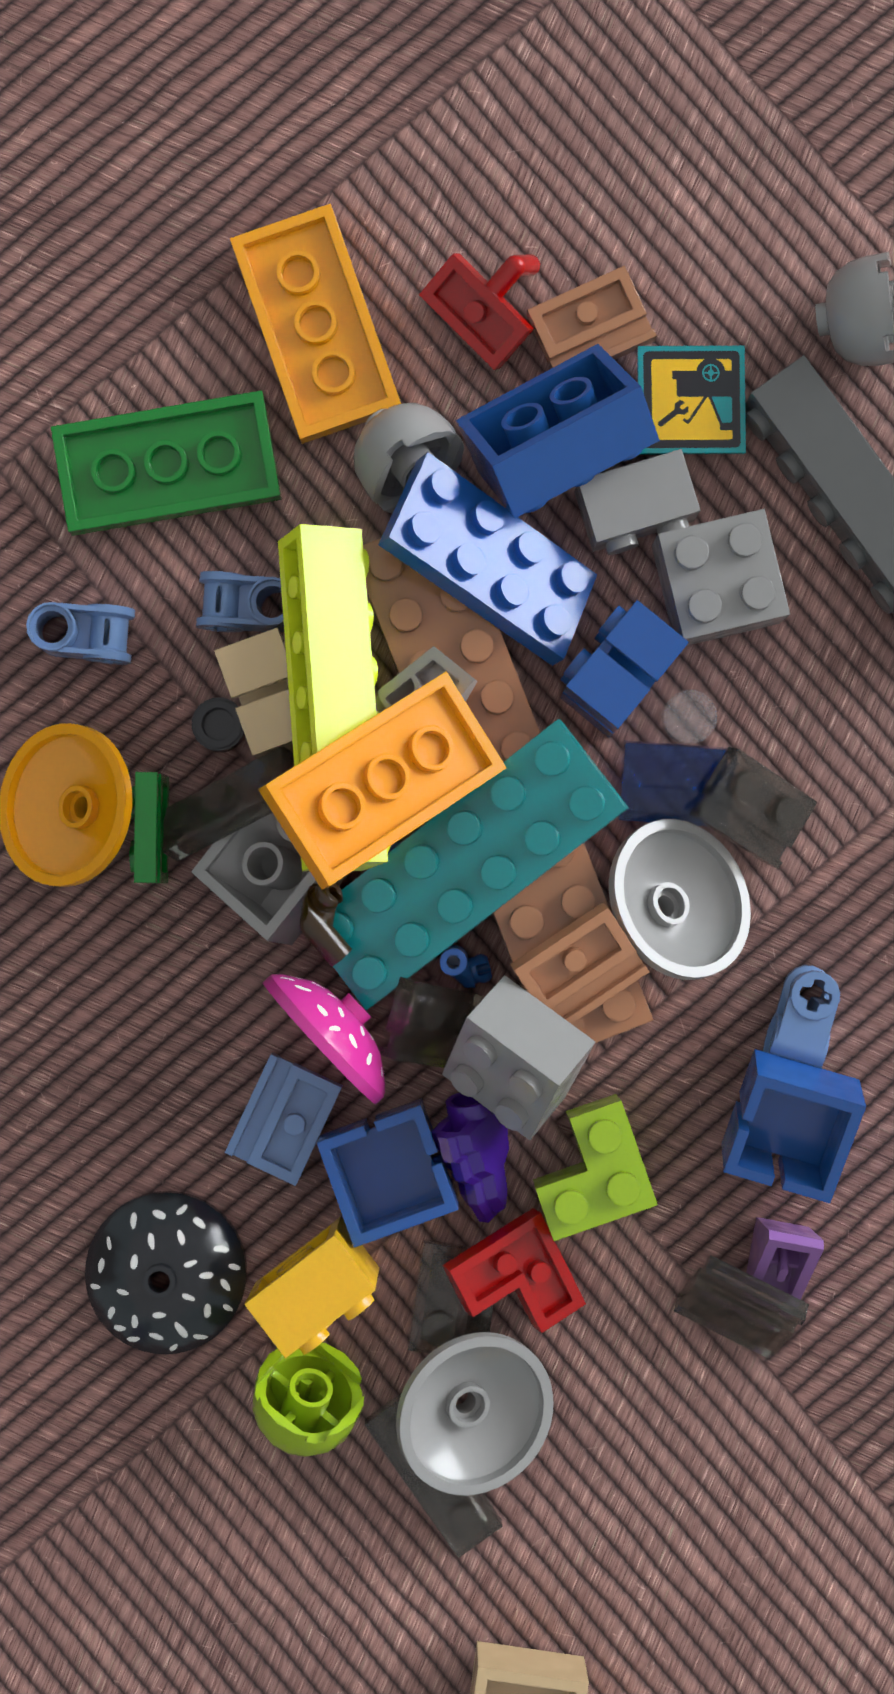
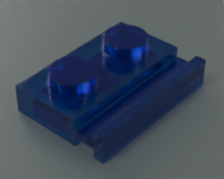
M624 740L620 797L629 809L619 815L618 819L638 822L676 819L695 824V826L727 828L726 816L730 797L734 750L723 747Z

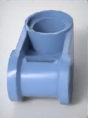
M223 571L200 572L199 582L204 584L202 616L196 620L197 628L217 632H266L278 628L280 633L284 632L283 614L278 617L269 618L265 617L262 611L263 603L268 596L273 593H281L280 578L247 576Z
M47 602L35 607L28 616L26 628L30 640L48 655L83 659L105 664H131L132 655L126 651L129 621L135 618V609L110 604L79 605ZM55 617L65 618L68 624L65 637L56 643L45 642L42 631L47 621Z
M802 965L788 973L783 984L776 1012L767 1030L763 1047L764 1052L822 1068L829 1047L830 1031L840 1002L838 984L830 975L812 965ZM815 980V984L822 989V994L820 998L811 997L807 1004V1000L800 995V990L802 986L812 987Z

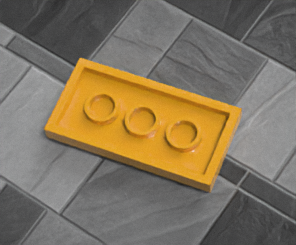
M331 203L230 238L301 444L364 423L376 411L401 404Z
M446 671L258 790L320 888L325 889L505 770L506 766Z

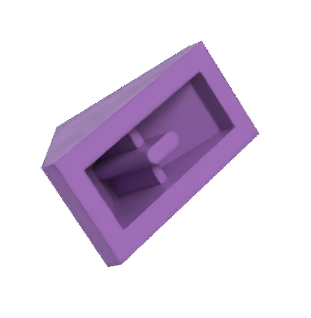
M756 1217L743 1288V1301L795 1311L823 1253L824 1240L810 1227Z

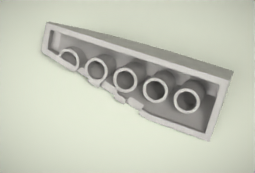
M433 646L378 690V696L375 697L376 711L379 713L446 671L465 702L478 681ZM294 763L290 765L287 769H285L282 773H280L278 776L293 768ZM270 776L255 789L191 872L264 939L270 942L293 945L302 933L300 929V916L303 896L310 886L318 883L310 871H302L301 856L258 790L277 778ZM344 876L335 883L339 886L346 878V876Z

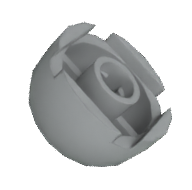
M889 252L867 255L845 264L835 272L827 284L826 302L818 303L815 306L819 336L830 335L835 352L847 362L860 366H879L894 363V349L890 350L889 343H894V280L889 281L888 271L881 272V268L892 266Z
M418 403L398 404L386 409H380L367 419L355 445L353 456L354 468L371 500L376 505L378 503L383 511L392 513L419 458L429 452L456 471L462 461L464 444L456 434L454 427L437 411Z

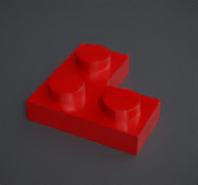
M534 1208L442 1265L462 1306L472 1317L515 1291L532 1326L543 1333L586 1305L556 1242L553 1241L551 1232L541 1212Z

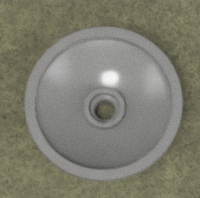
M662 819L648 823L632 832L622 842L614 856L610 869L609 898L615 919L637 951L640 959L656 971L682 980L702 979L727 968L738 957L745 945L751 919L748 889L741 870L729 851L718 839L703 828L676 819Z
M490 1332L471 1333L442 1344L426 1356L416 1367L408 1379L399 1400L396 1415V1432L398 1443L406 1462L422 1481L448 1494H481L508 1483L533 1461L548 1435L554 1405L549 1376L540 1360L526 1346L506 1335ZM468 1393L467 1399L463 1403L456 1405L459 1397Z

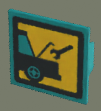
M745 345L637 346V383L643 390L660 440L643 449L639 455H662L682 449L683 454H746Z

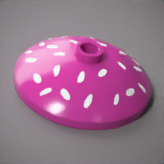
M272 974L263 981V985L319 1050L371 1102L377 1104L385 1095L386 1083L381 1053L374 1038L364 1026L371 1018L367 1011L350 993L340 1000L331 991L311 980L285 974Z

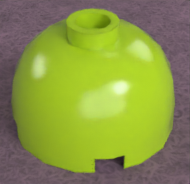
M322 1342L305 1355L297 1349L286 1359L277 1348L269 1353L260 1367L255 1380L252 1410L258 1428L273 1446L290 1455L308 1457L331 1451L345 1441L363 1409L364 1396L362 1397L363 1393L360 1387L362 1378L359 1369L345 1353L327 1343Z

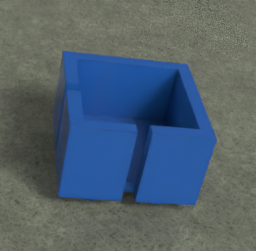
M638 600L628 611L624 610L621 606H618L594 638L601 645L593 654L583 648L564 671V675L560 679L566 685L560 698L608 738L619 729L650 691L652 685L660 679L689 643V641Z
M754 1049L739 1091L740 1102L736 1101L721 1143L723 1172L772 1186L775 1178L772 1153L780 1155L778 1164L782 1190L830 1204L866 1109L860 1080Z
M422 1098L377 1114L374 1120L375 1127L370 1128L367 1118L321 1134L317 1141L320 1155L354 1248L459 1210L458 1197L441 1154L434 1157L431 1156V1154L437 1153L438 1149L431 1133L433 1127Z

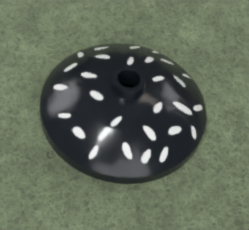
M178 1191L147 1193L117 1208L108 1216L96 1232L90 1244L85 1265L87 1294L91 1306L101 1323L123 1343L135 1349L153 1354L166 1355L187 1352L215 1338L235 1315L242 1301L247 1282L245 1250L232 1223L209 1202L197 1196ZM156 1271L166 1273L170 1279L169 1287L164 1289L157 1288L152 1283V1273Z

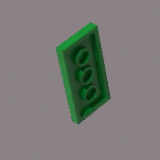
M262 390L51 426L67 528L72 536L282 500L267 409Z

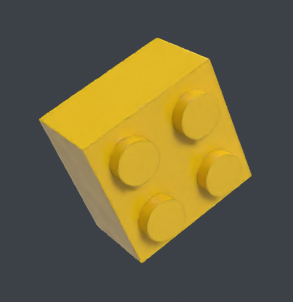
M339 1217L257 1280L244 1305L285 1359L297 1349L305 1355L319 1346L330 1335L327 1328L336 1319L344 1315L349 1321L372 1304L374 1298L371 1294L376 1290L379 1266L363 1245L353 1247L346 1224Z

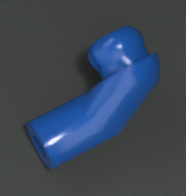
M452 945L441 955V970L445 974L452 976L464 988H476L475 984L487 983L492 978L488 957L484 954H477L469 958L463 947Z

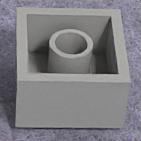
M765 508L659 533L651 545L671 628L689 641L687 646L777 625L790 615Z
M504 975L467 1016L442 1075L451 1081L458 1092L467 1097L474 1098L494 1113L499 1122L506 1128L518 1131L528 1140H531L565 1099L591 1052L595 1041Z

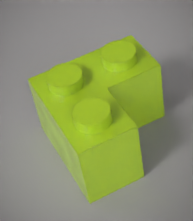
M614 1094L566 1111L583 1162L533 1179L553 1241L657 1206L658 1204L622 1100Z

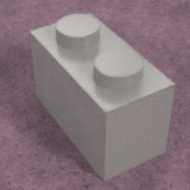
M682 449L599 473L590 482L575 487L574 490L592 552L606 548L608 555L619 554L639 545L637 538L688 527L689 523L694 522L701 511Z

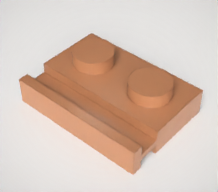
M625 265L527 309L526 316L528 321L535 328L533 330L548 364L550 363L552 368L596 344H599L615 360L637 350V346H646L655 342L657 337L655 330L651 328L646 317V310Z
M603 902L510 964L532 996L571 1024L649 973L646 965L638 956L637 951L617 920Z

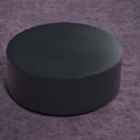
M219 697L211 698L201 703L192 717V731L196 740L202 746L214 752H227L236 748L245 737L235 709L239 706L229 699Z

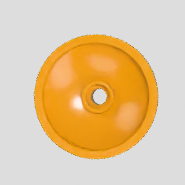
M72 723L52 725L31 736L11 760L0 791V831L6 850L15 865L34 881L49 886L69 887L93 879L115 858L129 828L132 813V786L129 772L119 750L101 732L87 726Z

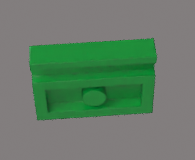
M135 772V786H132L131 817L135 818L134 840H131L129 851L130 870L134 872V883H168L169 777L158 772Z

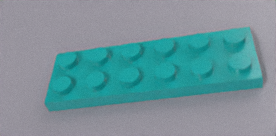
M557 719L503 762L506 766L505 770L437 814L388 853V862L366 870L341 890L343 900L337 905L333 927L349 944L352 950L333 967L365 1010L370 1009L629 809L561 719Z

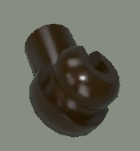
M336 883L325 889H321L318 884H313L303 896L300 929L302 934L332 967L352 950L349 944L333 927L337 905L343 900V894Z

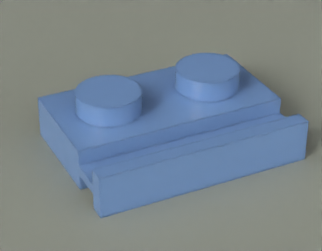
M271 1053L225 1153L247 1161L248 1164L296 1186L343 1085L301 1065L281 1058L275 1053Z

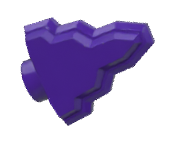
M459 1092L450 1096L445 1101L448 1116L439 1122L431 1133L446 1167L452 1171L455 1181L458 1182L459 1191L464 1201L472 1209L479 1222L489 1223L501 1210L506 1208L508 1188L504 1164L509 1151L508 1129L499 1122L494 1113L474 1098L467 1097Z

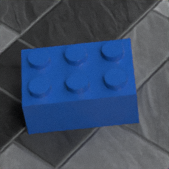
M599 344L590 347L456 420L478 473L514 519L524 513L540 509L547 501L573 487L587 484L600 472L621 461L635 458L643 449L660 441L641 386Z

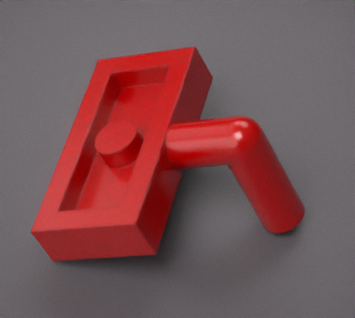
M453 253L421 291L419 296L493 370H497L505 364L535 329L504 296L520 277L536 275L540 269V261L532 254L512 255L506 259L490 280L487 281L460 253Z

